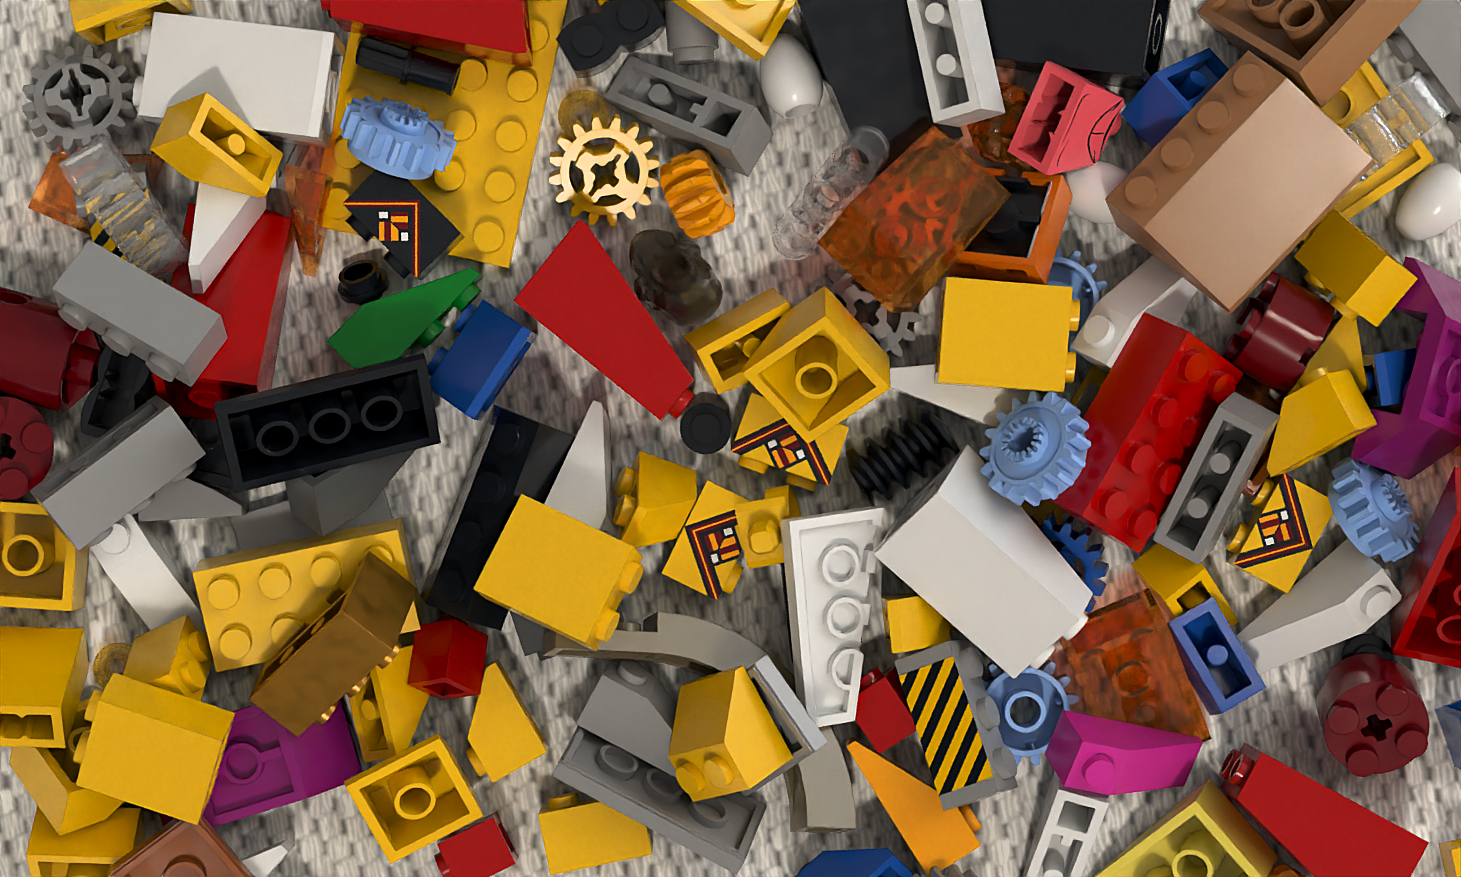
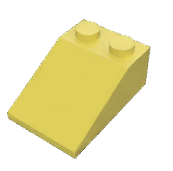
M1208 779L1173 806L1093 877H1267L1278 856L1213 781Z

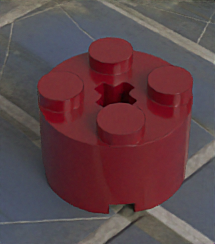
M1272 271L1262 281L1256 293V298L1250 296L1245 302L1236 319V323L1242 326L1239 336L1235 333L1232 334L1222 350L1221 356L1245 375L1272 390L1286 395L1295 386L1297 380L1301 378L1308 367L1304 365V362L1311 351L1318 350L1330 326L1335 308L1324 298Z
M0 395V437L3 433L8 434L6 443L11 449L7 455L0 453V501L19 499L42 482L51 467L54 455L53 433L44 417L27 402L6 395Z
M1363 653L1338 662L1326 674V681L1321 687L1320 692L1318 691L1316 698V708L1329 751L1338 762L1346 766L1352 774L1359 777L1397 770L1407 765L1414 758L1423 755L1428 746L1429 716L1414 675L1404 664L1397 660V663L1382 659L1379 654Z

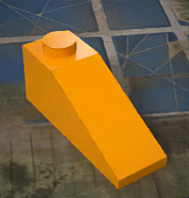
M851 737L844 742L927 877H930V871L933 866H937L942 871L981 846L974 833L982 829V826L969 805L944 811L935 786L883 754H878L876 750L855 737Z

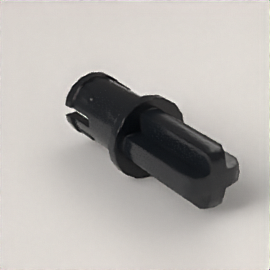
M369 36L362 38L356 52V63L361 67L399 78L400 84L404 86L411 82L446 93L449 96H452L455 91L461 71V64H453L419 53L417 46L412 45L410 49Z

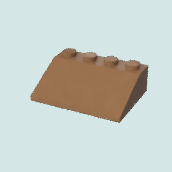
M1207 0L1197 13L1201 19L1243 53L1249 50L1286 76L1314 104L1322 109L1422 0Z
M1248 50L1105 200L1116 226L1228 313L1232 314L1374 165V160L1286 76Z

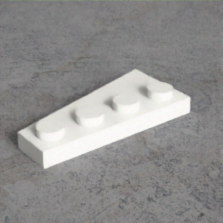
M870 506L781 520L796 697L817 727L855 721L864 654L860 652L863 625H868L871 604L866 603L870 573H875L877 557L873 555L875 553L873 551L876 526H881L884 507Z

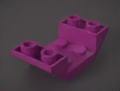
M1405 257L1403 266L1418 279L1394 308L1424 322L1425 326L1417 337V355L1411 377L1403 389L1402 411L1399 415L1370 409L1377 425L1352 438L1353 450L1350 458L1399 478L1410 480L1461 445V282L1415 258Z
M341 698L338 700L336 709L321 726L313 723L298 737L255 704L231 711L235 713V717L213 792L203 816L212 827H216L310 798L342 786L345 780L363 772ZM159 813L163 826L174 819V817Z

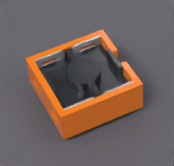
M965 166L937 255L949 276L1046 285L1073 197L1063 175H1045L1039 172L1023 171L1021 178L1008 177L1004 169Z

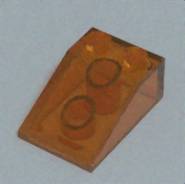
M933 125L849 203L817 243L889 312H912L1010 197L1011 193L941 128Z
M1149 588L1087 613V622L1073 638L1067 641L1061 636L1058 639L1091 716L1200 737L1203 742L1212 739L1165 617Z

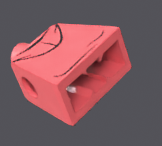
M1046 61L1007 152L1045 175H1053L1092 166L1099 160L1108 138L1115 135L1121 127L1120 111L1124 104L1123 97L1085 75L1051 61Z

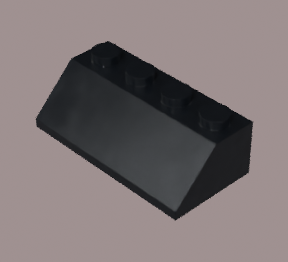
M424 352L213 403L223 451L235 493L441 443Z
M493 405L420 593L421 598L426 604L463 621L501 631L509 610L485 599L473 588L521 494L542 504L545 503L576 436L498 405Z

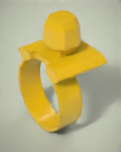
M791 484L766 489L765 499L734 504L748 569L784 563L781 520L802 517L798 499Z

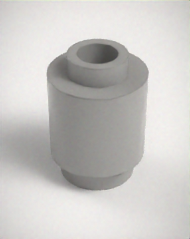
M665 1L667 50L669 53H673L674 65H699L714 62V50L719 48L718 34L673 1Z

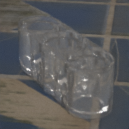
M1419 70L1342 129L1374 160V165L1343 197L1451 112Z
M871 126L856 127L836 147L775 224L772 230V242L774 248L781 256L795 261L806 259L810 256L881 169L889 156V144L881 131ZM851 148L863 151L868 157L869 164H862L856 161L852 156ZM821 186H828L834 189L838 194L839 201L827 198ZM792 222L803 225L808 230L810 237L798 234Z
M105 133L100 134L59 163V167L67 181L129 263L155 278L163 280L189 262L191 246L120 150Z

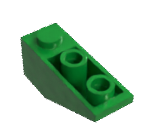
M471 267L363 304L326 342L353 369L405 357L417 344L426 349L445 330L446 327L440 321L454 307L459 312L464 311L480 295L482 290L476 284L483 276Z

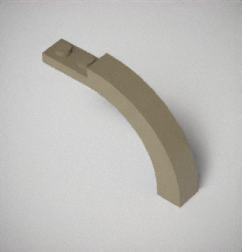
M656 612L643 620V631H641V624L618 622L612 637L607 642L601 641L596 651L552 630L543 635L542 656L657 662L680 667L702 677L742 665L746 670L755 662L768 655L796 695L794 675L779 660L759 645L732 630L710 621L687 615ZM830 725L818 727L828 743L783 773L789 799L790 832L842 833L856 829L855 801L850 775L841 747Z

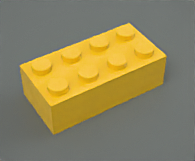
M0 501V607L61 611L85 608L89 547L86 545L78 551L65 538L38 502Z
M402 517L330 532L325 536L315 535L201 559L192 574L216 672L268 662L304 622L310 625L331 606L326 601V598L337 586L344 592L351 587L360 567L358 563L368 551H371L418 588ZM418 590L400 634L421 630L424 614Z

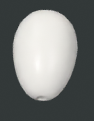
M787 33L777 34L765 57L760 59L762 92L770 108L779 116L787 119L799 118L812 113L820 105L823 97L822 74L811 52L799 39Z
M1100 160L1092 166L1057 173L1063 175L1072 193L1070 211L1090 222L1099 224L1115 223L1105 198L1129 173L1112 163Z
M1440 163L1427 168L1413 180L1403 194L1395 214V227L1406 239L1421 241L1435 237L1461 220V173L1450 163Z

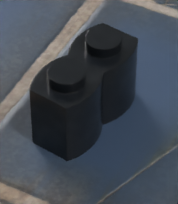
M611 0L605 6L602 13L587 14L570 22L559 33L556 40L576 77L587 78L607 70L616 62L621 53L638 51L652 44L663 33L666 25L665 19L654 0Z
M106 344L98 363L99 384L89 393L82 408L80 419L81 432L99 438L146 403L145 396L153 390L155 384L151 370L147 367L145 360L133 353L123 356Z

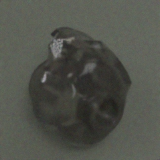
M659 229L644 230L633 237L629 249L631 268L638 275L634 281V291L639 300L644 301L651 309L661 311L666 318L679 327L700 324L716 312L723 298L722 285L713 268L702 257L700 246L697 243L683 238L676 240L673 233Z

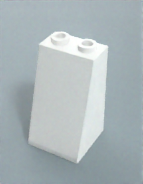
M154 12L152 25L145 24L142 32L141 55L147 56L144 76L138 75L134 83L133 106L139 107L138 115L146 121L161 123L168 107L207 92L258 134L268 136L269 140L330 149L346 47L333 32Z
M966 445L904 506L873 555L1014 679L1029 665L1034 670L1038 669L1053 653L1055 649L1053 644L1061 636L1068 641L1081 630L1088 620V616L1084 614V611L1093 593L1023 508L1008 498L1003 497L988 485L990 479L983 475L980 470L985 465L984 461L969 445Z

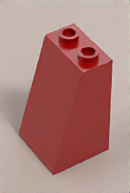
M320 0L322 10H327L329 18H333L343 31L520 67L533 66L528 0Z
M189 203L170 286L220 314L228 338L192 387L176 378L169 382L160 378L152 371L151 373L157 395L170 404L178 416L216 421L214 402L243 396L232 393L233 386L247 388L248 394L272 389L295 236L291 217H284L276 211L266 209L204 294L193 293L188 263L196 204Z
M579 219L513 301L659 420L663 421L668 414L677 420L696 396L689 390L694 383V379L589 226Z
M1246 743L1243 744L1240 751L1232 749L1220 769L1219 776L1224 778L1220 788L1310 877H1411L1429 844L1426 840Z

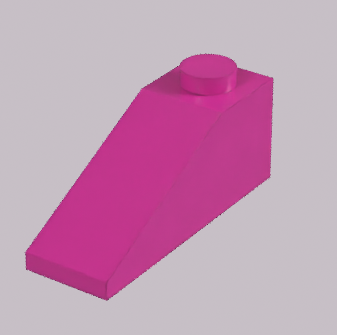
M1062 710L1044 755L1064 787L1117 795L1184 786L1203 741L1200 737Z

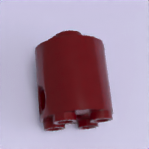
M0 287V395L15 397L27 403L62 413L68 411L93 389L98 382V363L103 348H101L96 332L88 327L85 331H80L69 325L58 314L60 308L56 302Z

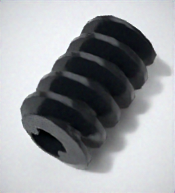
M919 405L916 407L918 424H915L905 415L898 418L900 435L885 426L881 429L882 446L870 437L863 440L866 456L863 457L853 448L846 450L849 471L871 506H875L873 498L875 491L888 501L893 498L890 484L893 480L906 490L910 488L908 471L911 469L925 479L928 477L926 460L930 459L940 468L946 466L944 449L948 448L955 455L960 452L954 438L937 413H933L925 406Z

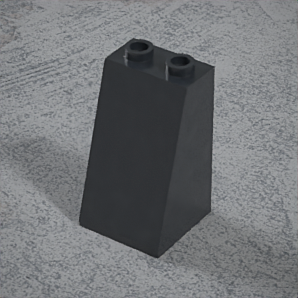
M795 0L794 15L809 50L820 69L823 83L865 181L877 176L879 183L883 184L908 173L905 165L908 162L924 156L927 164H930L956 152L953 143L963 137L960 127L933 123L907 0Z
M981 0L993 59L997 67L1041 74L1046 61H1051L1085 75L1099 84L1138 91L1141 90L1154 73L1160 71L1171 0Z

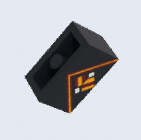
M375 170L342 203L352 213L345 221L367 243L375 236L389 250L382 258L403 279L412 273L422 281L465 238L408 179L392 176L379 170Z

